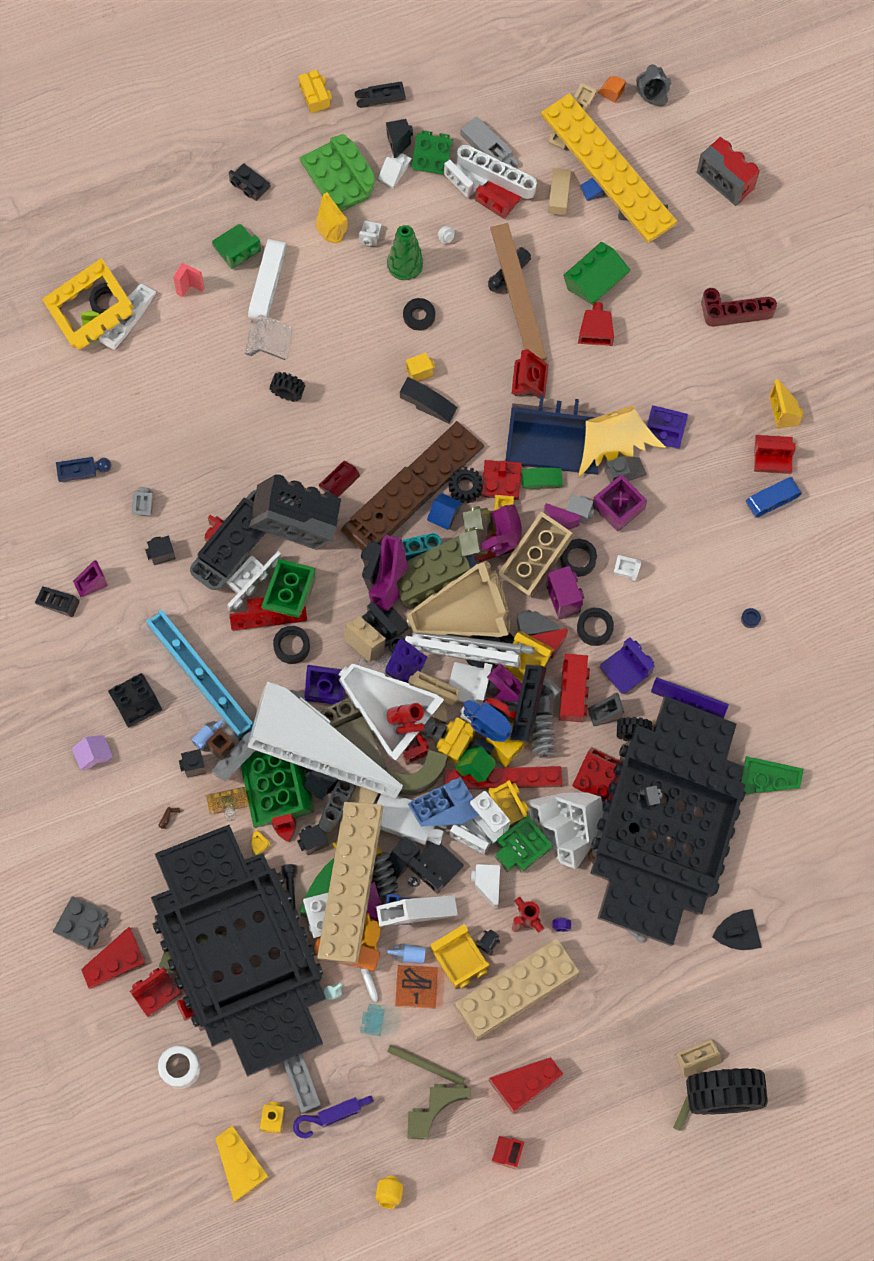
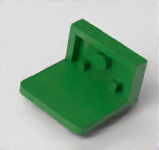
M422 130V134L417 133L412 168L414 170L444 174V163L449 160L454 139H450L448 134L440 133L439 136H433V132Z
M241 224L236 225L212 241L213 247L231 269L261 251L260 239L256 235L251 237Z

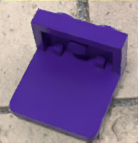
M631 637L624 641L623 647L600 664V669L621 694L627 693L651 675L655 667L653 659L649 655H645L641 645L636 640L633 641Z
M400 639L386 666L385 672L393 679L408 683L410 676H413L417 671L421 672L427 656L405 639Z

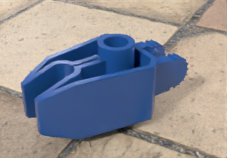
M471 700L464 703V716L471 720V727L476 732L498 742H505L511 736L512 727L510 723L493 706L485 702L480 706Z

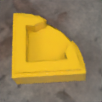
M258 830L254 832L251 840V848L256 856L263 853L271 845Z

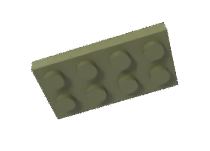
M459 536L407 561L408 569L396 582L401 600L408 609L415 608L433 593H438L450 582L472 568L468 557L462 556Z

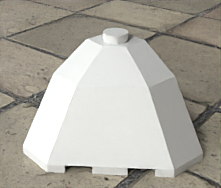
M560 793L526 801L529 809L528 816L553 845L554 850L558 854L556 858L559 862L574 869L578 868L590 850L593 838L598 833L596 826L599 819L603 816L601 797L590 793Z

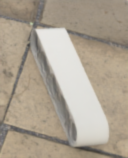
M462 145L458 148L457 163L461 168L525 199H531L535 196L537 182L534 177L469 145Z
M272 239L267 240L249 306V319L265 322L268 320L286 253V242Z

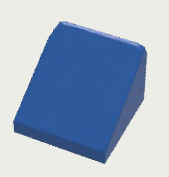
M593 178L581 184L586 201L604 195L603 189Z

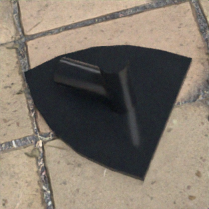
M753 909L743 910L727 917L717 927L712 936L720 944L731 949L753 950L762 948Z

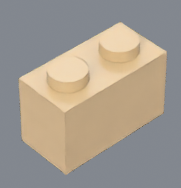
M361 616L345 625L344 641L369 663L384 654L386 638Z

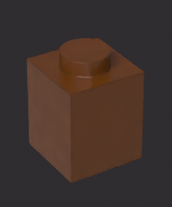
M220 728L206 741L208 749L220 760H223L230 750L235 747L234 741Z

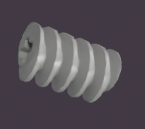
M550 715L536 716L537 728L536 731L533 730L531 746L534 748L532 754L539 758L557 755V752L551 751V749L556 748V745L550 744V742L555 740V737L549 736L555 732L553 729H549L550 726L554 725V722L548 721V719L552 718Z

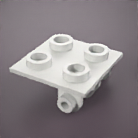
M328 893L303 899L310 924L308 926L309 933H312L313 938L320 937L322 934Z

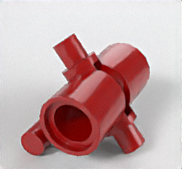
M419 703L391 707L387 711V720L391 725L402 724V727L396 729L398 735L424 730L423 723L415 724L416 721H420L424 716L423 707Z
M521 897L514 900L520 915L513 919L512 931L518 932L520 926L526 928L534 927L538 933L543 931L545 928L540 923L539 906L532 901L524 902ZM525 913H532L533 916L528 917Z

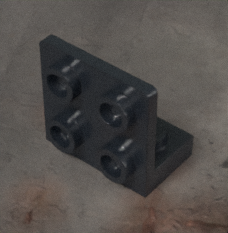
M143 673L133 676L131 679L108 690L128 728L162 710L155 693Z
M433 842L417 858L413 857L408 862V868L436 894L464 866L442 844L437 845Z

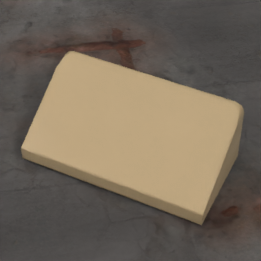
M712 1039L675 1054L685 1077L722 1063L721 1054Z

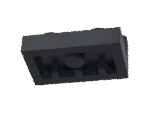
M245 163L235 172L233 170L229 171L230 183L236 188L239 187L248 198L252 197L255 201L271 187L267 180Z

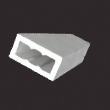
M454 895L404 899L376 906L379 927L444 919L458 915Z

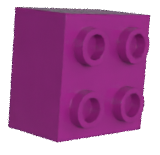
M622 474L593 499V507L617 532L645 510L647 504L645 497Z
M570 566L548 572L546 588L558 620L580 613L581 606H583L584 594L581 588L578 589L576 584L578 582L575 571H571Z

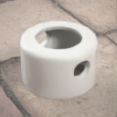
M176 1045L168 1048L162 1053L158 1061L160 1077L173 1089H185L192 1086L200 1075L201 1066L199 1059L186 1046ZM177 1053L187 1056L190 1061L188 1073L180 1078L170 1076L166 1070L167 1060Z

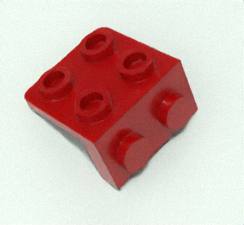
M490 181L485 187L479 185L475 194L476 202L503 219L507 217L522 198Z

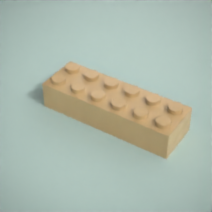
M556 938L455 1002L454 1007L477 1041L576 978L579 971Z

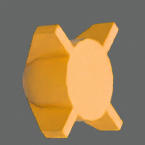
M366 913L361 945L377 950L376 943L380 937L381 927H379V921L370 919L369 913Z

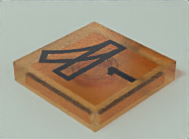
M398 965L395 1006L436 1009L438 967Z

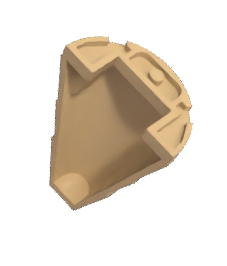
M487 561L476 564L462 576L446 585L438 593H433L407 614L408 626L412 627L414 633L436 635L455 634L494 637L509 635L510 621H506V616L509 614L506 597L495 570H490L491 564Z

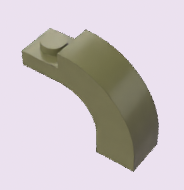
M429 750L425 764L419 771L413 774H400L384 770L403 785L399 794H418L430 789L439 781L444 773L448 755Z

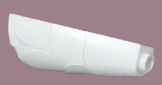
M351 664L349 668L345 666L339 673V676H341L339 681L355 708L360 710L371 731H374L387 754L395 761L418 732L398 735L396 729L402 727V724L391 725L387 720V711L391 707L419 703L423 707L424 716L420 721H416L415 724L423 723L425 725L444 701L437 694L411 686L409 683L386 677L383 673L359 665Z

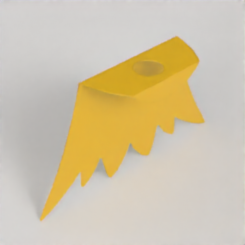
M633 405L587 420L584 453L578 477L588 469L594 459L596 466H598L602 461L603 455L606 456L608 461L616 459L619 451L625 456L633 457V445L641 450H645L644 442L660 448L666 447L648 429Z

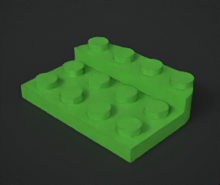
M344 134L331 137L329 143L300 157L301 164L322 196L328 192L341 212L368 199L374 190L375 176L372 169L354 142Z

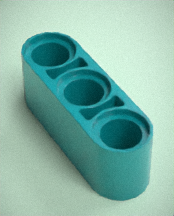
M430 533L403 539L406 560L408 561L434 548L428 545L430 542L437 543V546L441 545L440 536ZM412 546H417L419 549L417 551H412L410 548Z

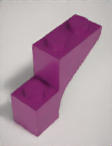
M389 535L383 537L378 576L373 587L368 592L370 602L373 601L379 609L386 611L400 597L396 582L408 569L403 542L400 538Z

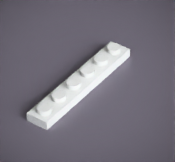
M419 635L406 636L405 639L422 652L493 664L501 663L504 666L520 668L521 664L519 655L513 651L499 652L491 647L481 649L473 644L463 646L459 642L450 641L446 643L437 638L428 640Z

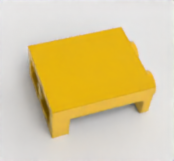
M519 631L514 638L513 644L523 643L525 646L534 647V654L523 653L519 655L521 659L520 668L504 667L522 683L526 665L545 667L554 648Z
M465 924L430 944V950L455 989L458 987L461 989L465 988L471 983L470 980L476 976L478 979L488 973L487 970L490 967L470 937L469 930Z

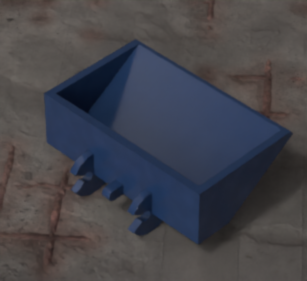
M540 395L539 406L512 403L505 461L522 463V466L561 468V471L579 473L584 453L586 421L604 414L578 411L579 399H575L574 410L561 409L562 401L558 400L556 408L543 407L544 395ZM595 459L584 473L598 475L599 465L596 466Z

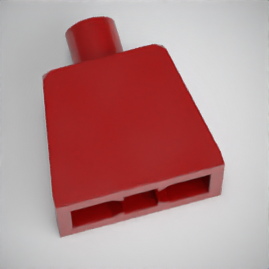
M596 302L593 304L592 310H585L578 344L613 346L614 330L612 315L610 311H603V303Z

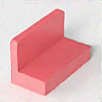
M182 263L173 276L177 295L184 297L190 286L203 291L202 272Z

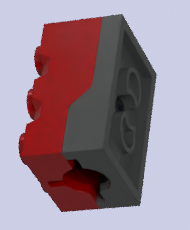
M719 137L701 153L696 173L736 206L755 189L760 170L756 164L746 162L743 153L733 151L729 141Z

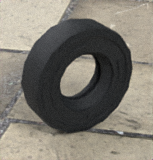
M424 298L412 299L404 307V322L413 330H425L435 320L436 312L434 306ZM423 309L426 312V316L422 320H417L412 316L413 311Z

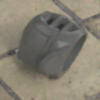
M651 64L647 67L646 71L637 76L636 91L644 101H649L657 106H663L668 102L667 93L670 89L671 80L667 78L662 67Z

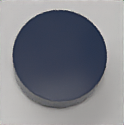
M754 608L744 610L741 616V622L747 628H755L761 620L759 611Z

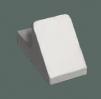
M403 153L397 158H394V156L391 158L387 157L378 181L394 188L411 164L412 158Z

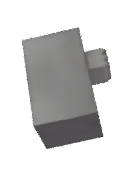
M657 786L644 788L647 805L659 804L658 793H661V789H657Z

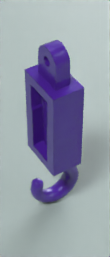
M371 1095L358 1101L354 1097L318 1112V1116L300 1115L294 1121L293 1131L300 1138H309L313 1135V1132H301L299 1129L301 1122H313L324 1128L360 1113L361 1107L374 1102Z

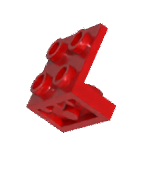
M591 747L572 786L584 793L600 796L603 802L606 799L608 800V787L610 782L614 780L615 774H613L616 763H619V760Z
M164 967L153 970L149 974V978L144 981H137L132 985L133 989L130 990V993L147 1017L181 994Z

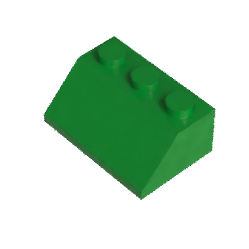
M601 241L563 276L567 289L593 305L631 270L614 248Z

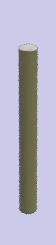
M393 1045L389 1046L387 1052L449 1081L463 1084L465 1080L461 1076Z

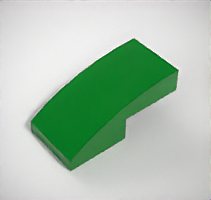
M530 468L521 471L523 488L540 490L542 487L561 488L563 486L561 468Z

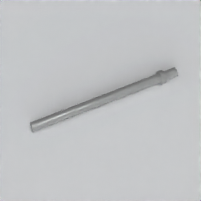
M412 632V635H419L428 640L437 638L446 643L455 641L461 645L473 644L482 648L491 647L497 650L517 652L519 655L523 653L534 654V647L525 646L523 643L510 644L452 635Z

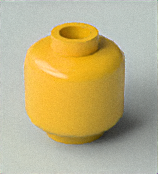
M389 1175L386 1178L380 1179L375 1193V1199L379 1206L386 1209H394L402 1201L404 1186L395 1176Z

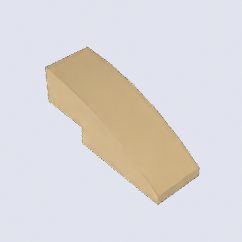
M553 168L548 213L566 215L571 170Z

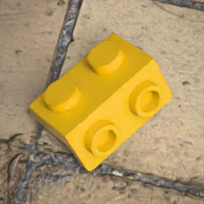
M509 780L488 791L493 801L510 820V825L527 816L526 812L529 809L524 800L520 802L517 796L520 792L515 783L511 784Z

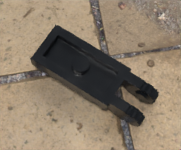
M402 81L370 86L365 89H359L354 93L355 98L359 99L356 102L359 108L406 100Z

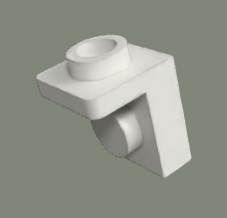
M364 221L362 230L359 233V243H363L366 246H377L382 224Z

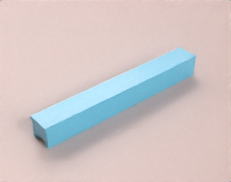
M162 610L158 611L159 613L156 616L146 620L148 628L233 734L241 741L244 735L252 730L253 722Z

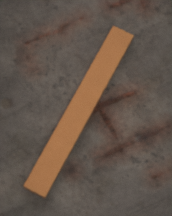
M509 224L490 227L524 350H530L545 361L547 357Z

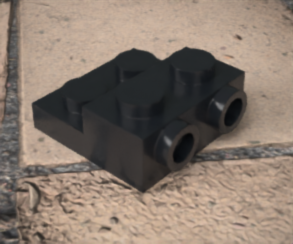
M376 541L368 542L366 548H363L361 553V559L365 566L362 578L368 591L373 587L379 572L381 544Z

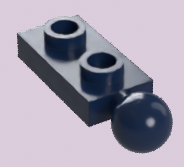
M93 457L56 462L58 481L64 482L96 477L95 470L108 472L111 469V461L108 458H100L94 463Z

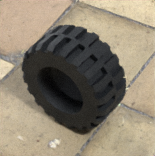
M735 1068L713 1070L690 1075L686 1080L689 1110L693 1114L716 1115L748 1112L762 1109L768 1103L765 1074L760 1069Z

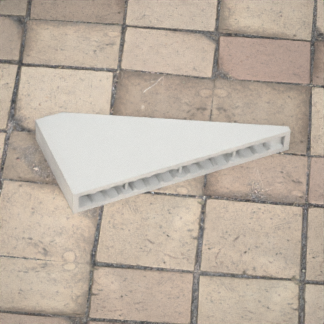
M267 682L260 698L248 748L396 799L402 789V784L287 688Z

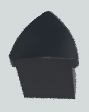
M482 737L476 738L466 750L482 746L490 755L494 746L487 743L486 738Z

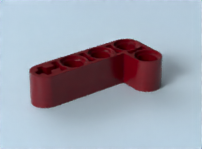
M707 288L703 293L701 305L706 324L716 327L771 319L775 313L777 302L772 297H760L722 303L719 291L715 288Z

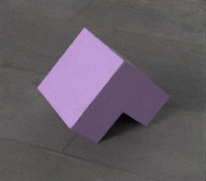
M104 735L85 737L72 748L80 770L90 769L96 763L107 762L113 757Z

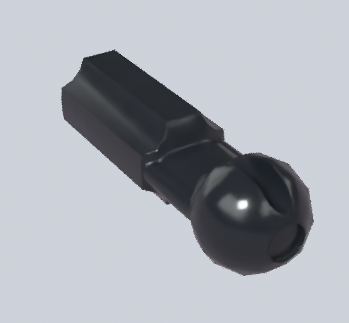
M519 247L516 252L522 269L531 260V254L523 247ZM500 269L489 278L488 287L495 293L505 288L506 283L502 269Z

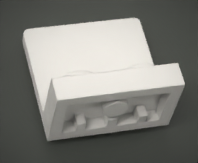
M451 160L444 163V175L467 198L476 192L479 185L485 186L489 182L461 168L458 163L454 164Z
M454 662L448 685L459 689L458 702L465 703L471 700L481 706L485 700L489 684L487 676L492 672V664L485 663L484 668H478Z
M473 820L464 824L453 825L450 830L451 838L482 855H485L491 844Z

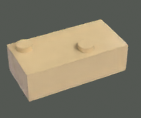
M540 512L498 575L532 598L575 535L543 512Z

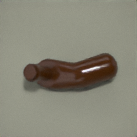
M168 807L158 824L159 828L165 829L170 820V812L179 813L180 808Z

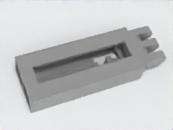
M477 116L460 129V135L473 148L510 166L517 167L519 165L518 161L512 156L513 151ZM490 148L495 149L494 154L489 150Z

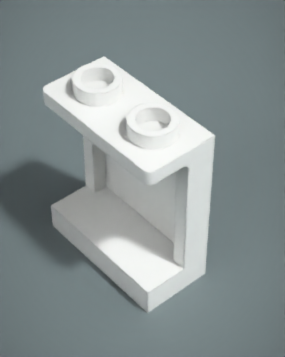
M483 791L470 802V805L479 815L472 820L492 844L496 843L497 839L509 830L510 820L486 791Z

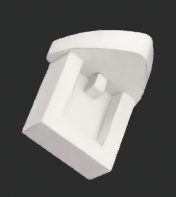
M618 555L613 575L636 581L641 560Z

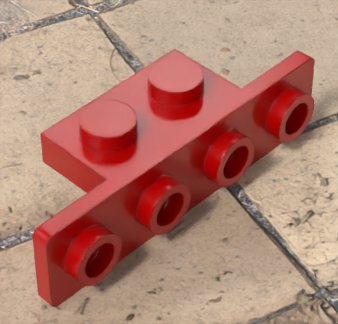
M265 597L247 599V612L229 614L232 631L307 621L306 605L299 618L262 609Z

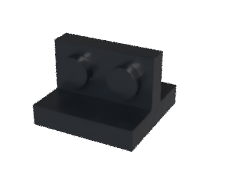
M372 601L367 605V613L362 616L367 623L386 638L385 647L389 645V641L394 636H400L409 629L408 624L392 606L386 611L379 609Z

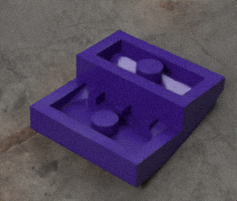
M652 405L647 427L664 446L679 449L688 414Z

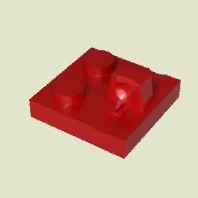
M484 460L481 497L495 498V495L514 496V500H519L522 463Z

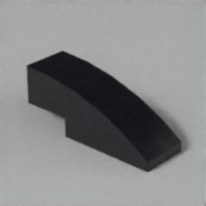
M407 377L400 390L401 399L416 405V409L448 424L457 410V407L449 400L410 377Z

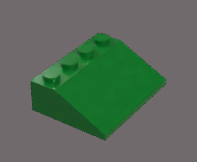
M257 750L241 765L254 828L273 824L272 818L292 814V817L297 819L315 812L311 792L303 787L307 780L305 779L307 774L306 767Z

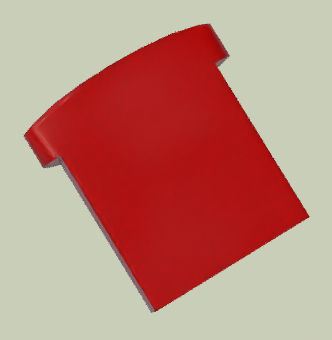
M292 814L272 818V826L275 832L284 841L290 842L295 833L296 819L292 817Z

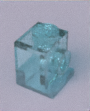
M369 1004L367 1012H363L362 1024H365V1027L361 1026V1034L381 1036L384 1009H381L380 1005Z

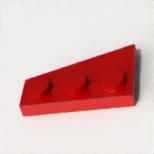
M128 927L81 969L89 989L145 964L131 928Z

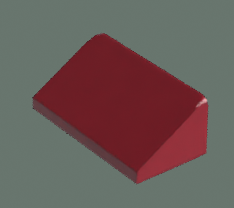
M343 461L318 486L325 493H332L335 497H339L360 477V474L355 466Z

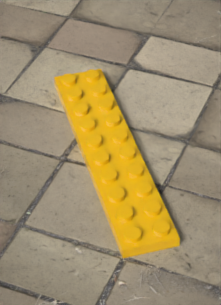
M570 93L541 111L543 119L648 244L677 225V220Z

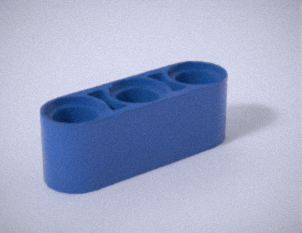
M789 477L750 496L746 500V504L754 517L757 518L795 500L802 492L793 477Z

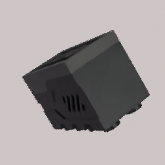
M276 474L257 485L250 527L317 550L333 542L336 538L341 498L335 497L334 494L328 492L321 494L316 487L304 488L301 482L295 480L288 482L283 475Z

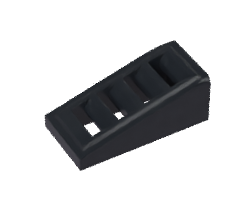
M42 586L35 604L65 616L73 617L80 601L74 595ZM49 593L50 595L48 597L47 602H44L47 594Z

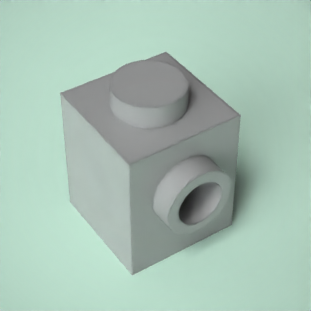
M572 494L566 510L581 515L580 523L586 524L588 518L592 519L595 509L592 508L594 501L586 496Z

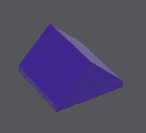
M307 665L305 701L333 705L343 701L345 689L339 681L341 678L339 673L342 669Z

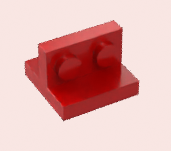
M521 350V359L515 360L511 393L515 396L532 393L539 399L540 395H544L545 398L549 364L530 350Z
M755 435L754 472L791 474L793 455L796 450V443H793V437Z

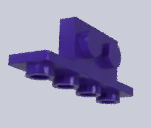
M658 677L655 678L651 693L662 697H670L723 719L729 706L725 702Z

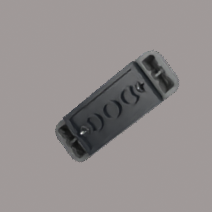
M253 490L247 498L244 497L198 552V557L190 567L191 575L211 590H218L226 583L266 534V532L250 527L256 490Z

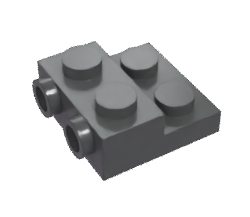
M72 896L53 933L89 950L91 946L94 947L96 945L100 929H104L109 920L106 911Z

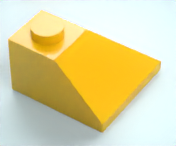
M779 379L774 380L769 397L777 429L799 426L801 418H803L802 408L799 407L798 401Z

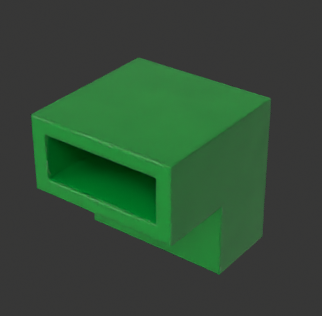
M480 746L466 750L455 766V769L462 776L471 774L477 782L486 781L496 762Z

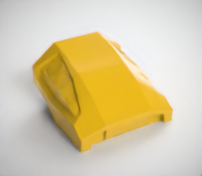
M327 192L321 198L316 218V229L325 241L337 244L342 241L344 233L347 232L348 222L346 216H344Z

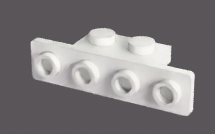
M277 551L265 565L261 564L251 555L226 582V585L236 592L237 595L228 603V611L237 610L243 604L242 600L247 595L253 594L256 590L255 586L267 579L269 576L268 572L272 568L275 569L278 559H281V552Z

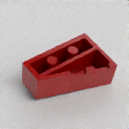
M565 654L559 721L582 722L583 716L587 717L588 705H584L589 693V686H586V679L589 680L590 668H587L588 655Z

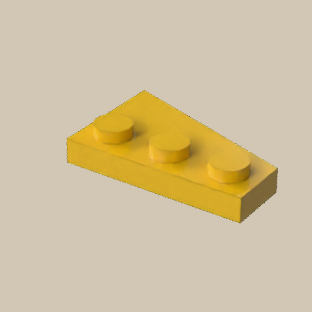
M231 1126L215 1139L235 1203L266 1180L268 1176L234 1127Z

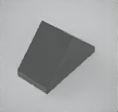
M615 693L588 708L593 726L621 719L624 714L619 693Z

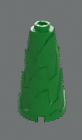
M409 225L399 226L393 246H391L387 259V268H389L390 274L399 280H409L411 277L416 278L423 269V257L419 242L413 228Z

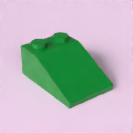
M278 559L262 604V609L299 618L316 580L315 568Z

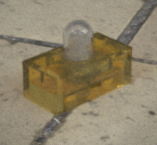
M245 787L206 795L210 815L224 812L225 819L230 822L234 821L237 817L235 809L249 807Z

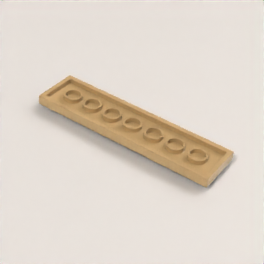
M344 802L317 957L319 960L358 964L384 806L381 804Z

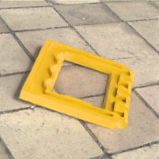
M102 258L42 298L73 348L77 347L79 351L90 344L89 338L94 341L105 333L103 328L109 331L120 323L119 317L125 320L134 313L132 311V308H134L133 304ZM104 278L108 283L109 289L119 302L74 332L72 325L59 308L67 300L77 297L78 293L83 289L87 290L93 286V282Z

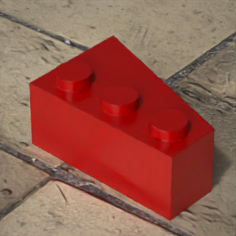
M549 1057L490 1077L489 1082L514 1114L559 1080L563 1073L553 1059Z

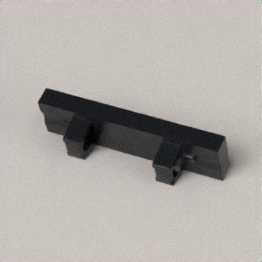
M526 665L510 738L514 742L531 743L533 730L536 731L537 723L535 720L541 693H544L545 690L543 682L546 667Z

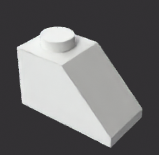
M476 864V869L471 872V882H475V889L493 909H498L500 865Z

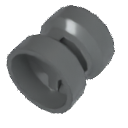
M430 717L421 734L426 737H432L438 743L440 738H443L447 725L439 724Z

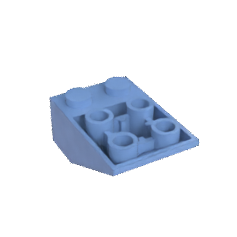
M461 777L408 803L421 827L464 824L479 816L470 805L474 798Z

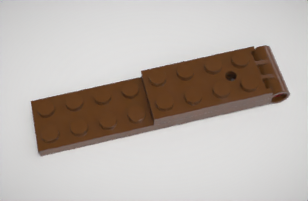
M456 421L412 464L404 467L344 524L341 532L361 550L366 548L368 542L371 541L382 544V539L385 535L391 536L450 480L453 471L456 470L457 472L458 468H463L484 448V444Z

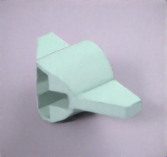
M343 983L325 987L324 995L326 999L333 1000L341 997Z

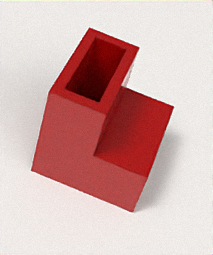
M499 1136L491 1162L516 1170L524 1142L514 1138L509 1139Z

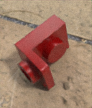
M212 515L207 517L209 524L213 527H210L205 533L206 543L224 522L221 518L213 517Z
M420 734L416 735L418 746H410L403 753L406 765L427 756L429 745L426 738L422 739Z

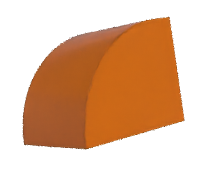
M610 76L598 93L616 103L625 91L626 80L617 76Z

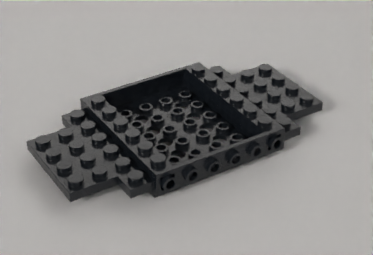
M665 696L662 700L654 730L651 731L638 725L634 727L631 740L623 744L619 750V756L621 757L613 770L615 777L608 787V800L606 799L602 806L604 813L596 826L598 833L591 842V848H593L591 855H594L595 860L590 874L608 880L597 919L672 946L674 945L683 910L685 909L698 915L703 914L707 898L714 896L719 890L720 884L718 880L725 869L723 863L730 851L729 841L734 836L735 820L739 818V806L746 794L744 791L745 784L740 783L744 766L727 760L736 723ZM642 786H657V789H661L660 792L667 796V803L648 806L646 797L640 794V788ZM678 800H682L685 803L684 811H679L676 808ZM695 807H700L703 810L701 818H697L694 815ZM631 823L637 824L639 828L637 834H632L629 831ZM649 830L656 832L657 837L655 841H650L647 838ZM667 837L674 839L675 845L673 848L666 846L665 839ZM685 844L692 846V854L687 855L684 853L683 846Z
M230 825L155 853V858L169 890L151 897L157 913L155 915V922L152 925L155 933H160L163 941H160V945L164 953L168 952L170 957L167 960L171 971L175 970L178 978H175L179 990L183 989L185 997H183V1001L187 1009L191 1008L193 1015L190 1017L194 1027L198 1026L200 1032L206 1031L212 1047L232 1040L247 1077L322 1046V1039L308 1007L326 999L319 983L322 979L323 970L319 963L316 964L313 958L315 956L312 945L308 946L305 928L300 927L297 921L300 918L297 910L291 907L290 902H292L288 890L284 891L282 886L284 880L281 873H277L275 868L271 869L263 853L244 860ZM256 912L264 914V920L260 923L253 920V914ZM236 920H243L246 923V927L243 930H237L234 927ZM218 927H224L227 930V935L219 938L216 936L215 930ZM199 935H205L208 938V942L205 945H199L196 942V938ZM272 948L278 949L280 952L279 958L271 959L268 955L269 950ZM258 956L261 959L260 966H251L250 958ZM233 964H240L243 970L240 974L235 975L231 972L230 968ZM216 971L221 972L224 976L223 980L218 983L214 982L211 977Z

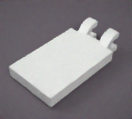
M383 794L380 795L377 804L384 806L380 830L403 838L406 836L408 839L424 845L427 840L437 845L441 844L444 831L434 829L435 826L421 827L408 806V803L413 800L397 796L395 799ZM438 825L443 829L447 828V825Z

